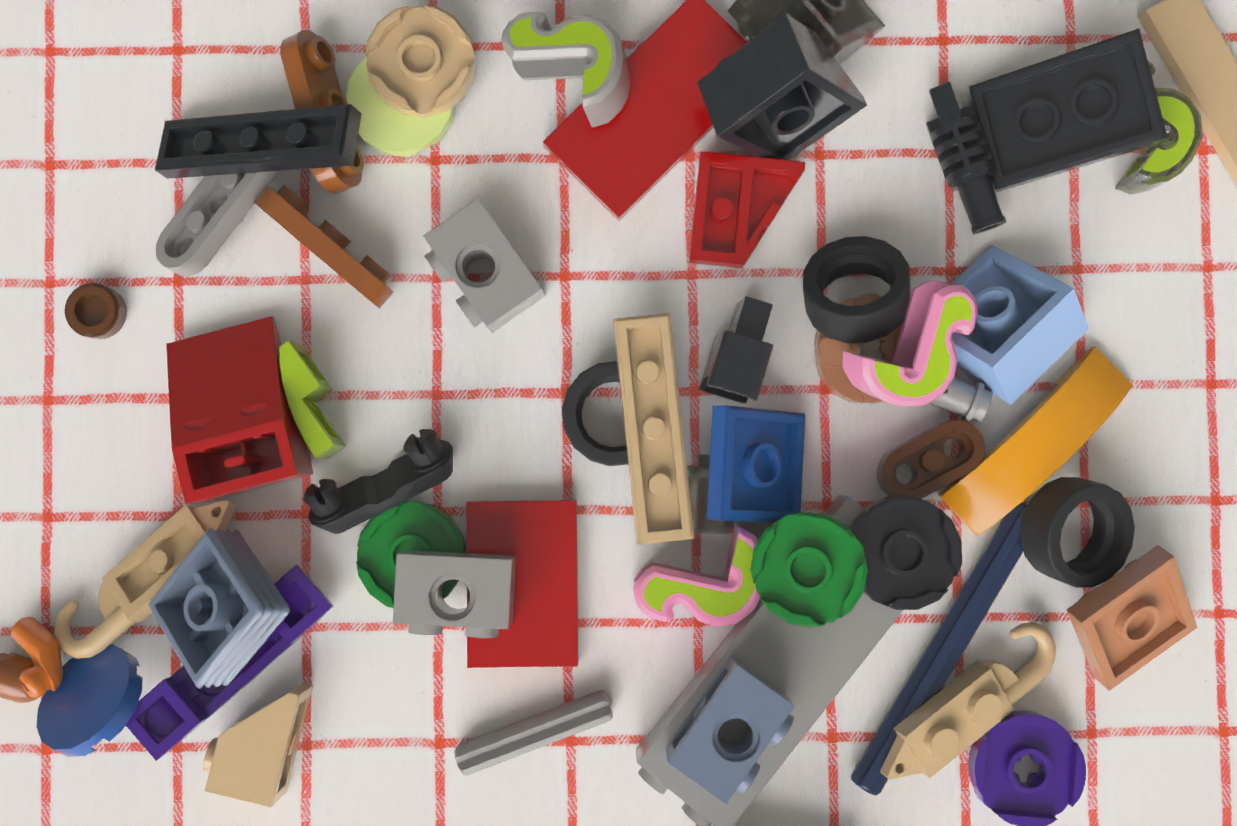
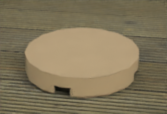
M423 5V7L410 9L409 6L394 9L377 22L367 40L365 55L367 57L366 70L369 81L386 105L404 115L429 117L447 112L464 98L474 80L476 58L469 34L455 16L437 6Z

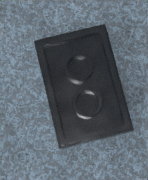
M1140 29L968 86L974 109L996 167L994 170L995 174L992 176L996 192L1168 141Z

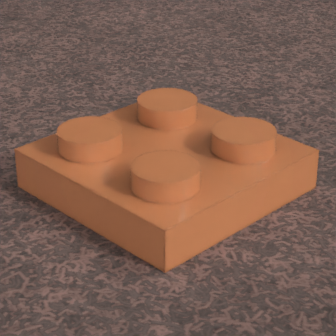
M1159 545L1139 559L1128 563L1122 571L1095 590L1083 595L1077 603L1066 610L1094 678L1108 691L1197 628L1175 557Z

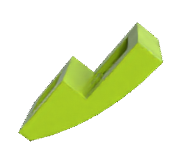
M288 340L279 347L282 382L288 405L295 423L314 457L329 459L346 447L316 403L331 392L333 388L305 348Z

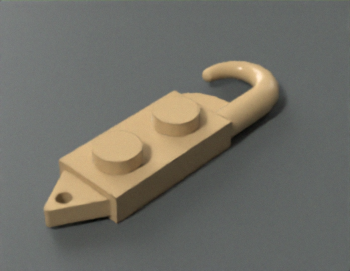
M228 500L197 508L185 504L102 578L104 582L100 586L98 599L99 607L105 620L82 639H76L70 631V622L79 604L76 600L69 601L60 611L55 622L54 635L62 652L76 659L91 658L104 651L136 621L142 623L152 614L149 608L150 601L209 528H213L214 531L220 528L223 532L227 529L236 504Z
M1034 622L1021 623L1011 629L1010 636L1013 639L1023 636L1034 637L1037 642V650L1033 659L1016 673L994 660L977 661L893 728L897 737L880 773L888 779L920 773L925 774L929 778L934 776L1014 711L1012 705L1046 678L1052 670L1056 659V645L1052 634L1043 625Z

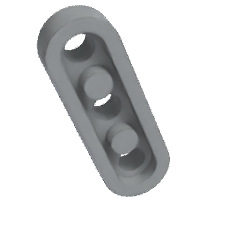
M278 171L204 176L161 232L156 244V257L159 263L183 277L193 276L202 271L255 204L253 201L274 180Z

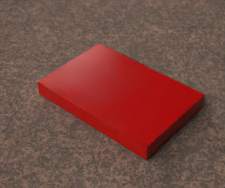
M577 500L467 501V553L517 556L513 623L509 629H499V637L475 638L467 636V668L578 667ZM467 588V606H468L469 601H470V592H469V589Z

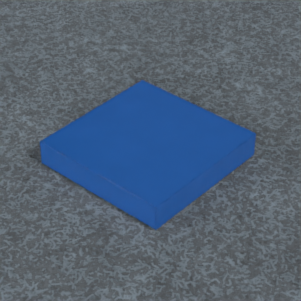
M713 405L707 504L708 520L776 522L787 514L801 512L805 413Z

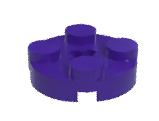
M1027 710L1012 711L975 741L970 749L968 771L977 798L1005 822L1012 825L1047 826L1057 821L1058 819L1055 816L1063 812L1068 805L1073 807L1080 799L1084 790L1086 763L1078 743L1072 740L1064 727L1041 713ZM1029 754L1030 760L1039 764L1038 773H1029L1027 782H1020V776L1014 772V766L1017 761L1021 760L1022 756Z

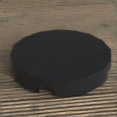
M888 496L868 505L852 522L851 529L864 546L868 564L864 594L871 600L895 610H919L939 601L949 590L947 588L952 584L954 577L958 576L962 565V541L952 519L934 504L915 496Z

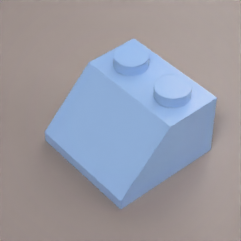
M993 245L952 283L966 287L974 295L978 309L975 328L969 335L956 332L952 334L958 359L957 365L971 380L976 383L978 381L984 383L985 389L993 392L994 395L1010 405L1089 330L1073 287Z

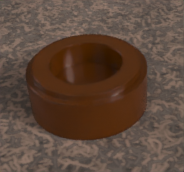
M88 283L79 286L69 295L65 304V317L68 325L77 334L93 339H106L114 336L121 330L126 321L127 308L122 296L114 289L97 283Z

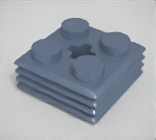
M209 528L149 603L150 610L195 686L199 689L203 685L209 688L212 684L215 687H219L221 683L223 686H228L289 613V606L239 530L231 532L230 529H226L223 532L220 528L216 531L213 528Z

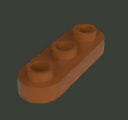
M302 30L282 41L280 54L295 109L348 104L341 93L334 68V52L330 44L323 37L317 36L310 30ZM356 146L353 166L313 168L312 171L324 189L330 193L339 194L359 185L361 182L364 167L363 157Z
M267 185L253 201L378 308H381L394 293L386 285L393 276L368 255L361 262L352 257L344 250L351 241L327 220H324L317 227L303 214L310 206L287 186L283 185L276 192Z

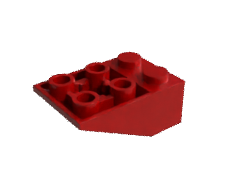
M273 316L166 343L171 448L185 504L210 502L314 474L307 444L295 423L283 387L279 353L281 341L275 317Z

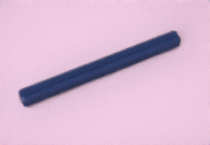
M1020 503L1004 516L853 770L851 780L865 792L877 796L883 790L889 779L880 773V770L897 737L893 728L942 690L1024 552L1020 533L1022 517L1028 505Z

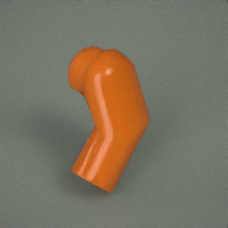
M33 617L22 618L12 627L11 637L31 656L35 666L22 671L19 680L23 683L22 687L30 697L37 698L44 695L49 689L55 691L64 678L60 647L57 638Z

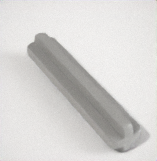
M599 690L463 742L454 750L457 766L463 775L468 776L606 723L613 718L610 700L605 691Z

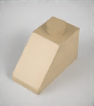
M306 683L298 685L239 721L218 737H214L207 748L203 762V770L209 772L205 792L271 808L287 792L313 685Z

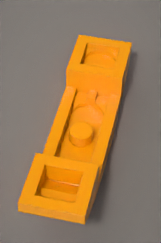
M1096 346L1091 347L1053 384L1056 388L983 458L975 470L952 482L938 495L975 535L982 534L1002 519L1062 467L1102 426L1132 388L1133 384Z

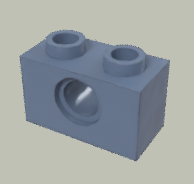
M730 656L665 748L667 762L727 804L735 791L743 794L751 786L760 769V764L756 761L767 745L770 743L776 746L786 736L794 720L790 712L795 705L785 693L736 658ZM738 718L748 723L747 734L741 741L729 744L718 738L719 729L727 720Z

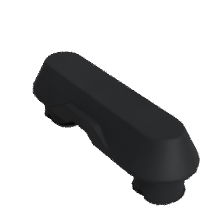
M421 429L419 430L421 437L417 438L414 434H411L405 441L403 450L407 454L393 460L387 469L373 476H361L337 488L335 480L332 479L319 480L320 487L311 484L306 489L303 497L304 503L308 504L311 508L308 516L310 523L331 533L340 534L446 481L453 472L452 445L447 441L438 440L434 430Z

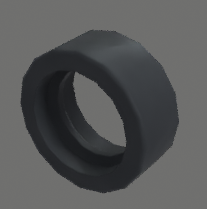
M868 236L844 237L828 243L813 254L803 270L805 311L813 327L827 338L840 342L869 343L888 336L904 321L910 300V269L901 251L884 240ZM851 274H867L879 277L890 285L889 292L879 300L866 305L846 306L833 302L824 295L825 288L832 282Z
M617 361L598 363L581 372L567 389L562 406L564 431L573 447L590 461L607 466L627 465L626 445L609 447L599 444L589 436L583 425V405L592 390L604 383L619 382Z
M1060 477L1045 484L1031 498L1022 517L1020 538L1024 555L1036 571L1076 588H1091L1108 581L1123 567L1133 546L1135 525L1131 507L1120 492L1106 484L1080 477ZM1088 501L1094 518L1091 538L1086 548L1075 559L1065 562L1060 547L1062 528L1068 515L1080 503Z

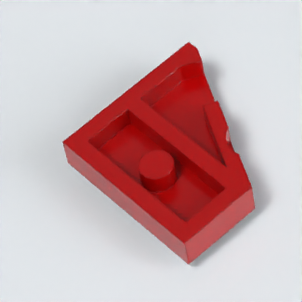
M701 151L698 164L689 263L743 268L803 174L805 162Z

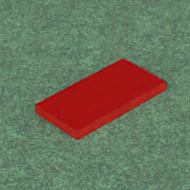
M686 0L627 58L631 83L629 95L623 109L609 123L592 128L581 103L543 141L544 148L620 221L714 128L697 81L712 71L722 59L732 55L748 42L705 0Z

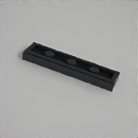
M352 104L165 121L155 171L165 178L171 179L353 166L362 113Z

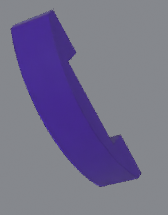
M295 565L274 583L289 606L288 615L228 686H223L221 683L219 687H215L212 684L209 688L203 685L199 689L195 686L183 665L171 677L163 679L138 701L134 714L125 726L156 761L238 694L334 607L299 565Z

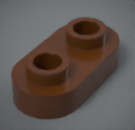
M962 420L942 422L888 451L880 460L877 468L878 483L888 496H915L922 499L972 472L980 465L985 454L983 436L969 422ZM949 438L955 439L959 444V452L954 458L948 457L944 452V443ZM903 463L907 464L912 470V478L906 484H901L896 478V470Z

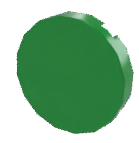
M419 501L404 502L369 520L359 536L357 544L358 561H356L358 576L368 593L385 606L394 608L397 554L405 550L466 553L464 535L454 519L436 505ZM451 579L444 583L442 588L443 599L450 595L459 580Z
M806 510L787 514L764 531L754 547L750 570L756 590L768 611L786 623L812 628L832 623L852 611L864 593L868 564L864 546L850 526L831 514Z

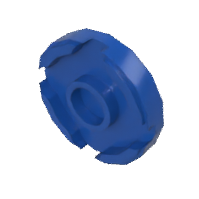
M110 644L104 651L91 658L76 659L72 657L62 666L64 678L60 686L55 691L50 689L46 691L38 707L36 728L41 742L68 757L86 756L97 751L92 746L98 744L102 739L110 742L116 737L134 714L142 693L143 677L137 674L136 666H140L137 658L123 649Z

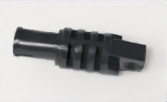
M950 82L930 89L929 93L938 118L926 122V126L947 186L951 187L953 191L958 190L972 227V234L983 233L1005 224L1007 221L1002 214L990 179L994 176L996 167L973 104L960 109Z

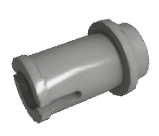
M953 378L943 395L932 400L929 404L961 415L962 421L970 422V420H974L980 423L988 411L993 392L985 390L984 383L980 381L972 385Z

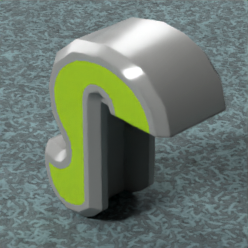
M540 11L517 15L509 21L502 33V46L512 59V64L517 74L523 80L583 78L582 105L592 128L609 123L623 109L629 95L631 83L628 61L620 36L606 20L590 15L573 16L551 28L546 15Z

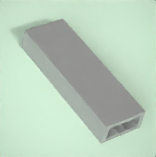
M838 495L825 513L833 515L851 527L852 522L864 508L851 497ZM863 593L852 611L832 623L808 628L786 623L768 611L764 603L759 599L756 609L732 628L636 749L637 764L641 766L638 774L657 792L664 794L669 789L685 803L681 807L682 810L697 825L734 826L903 610H895L877 603ZM733 656L785 693L795 707L790 712L794 720L786 736L776 746L769 743L756 761L760 764V769L751 786L743 794L735 791L728 803L725 804L669 764L665 748L728 658ZM738 718L729 719L721 725L718 738L725 743H737L746 736L748 723Z

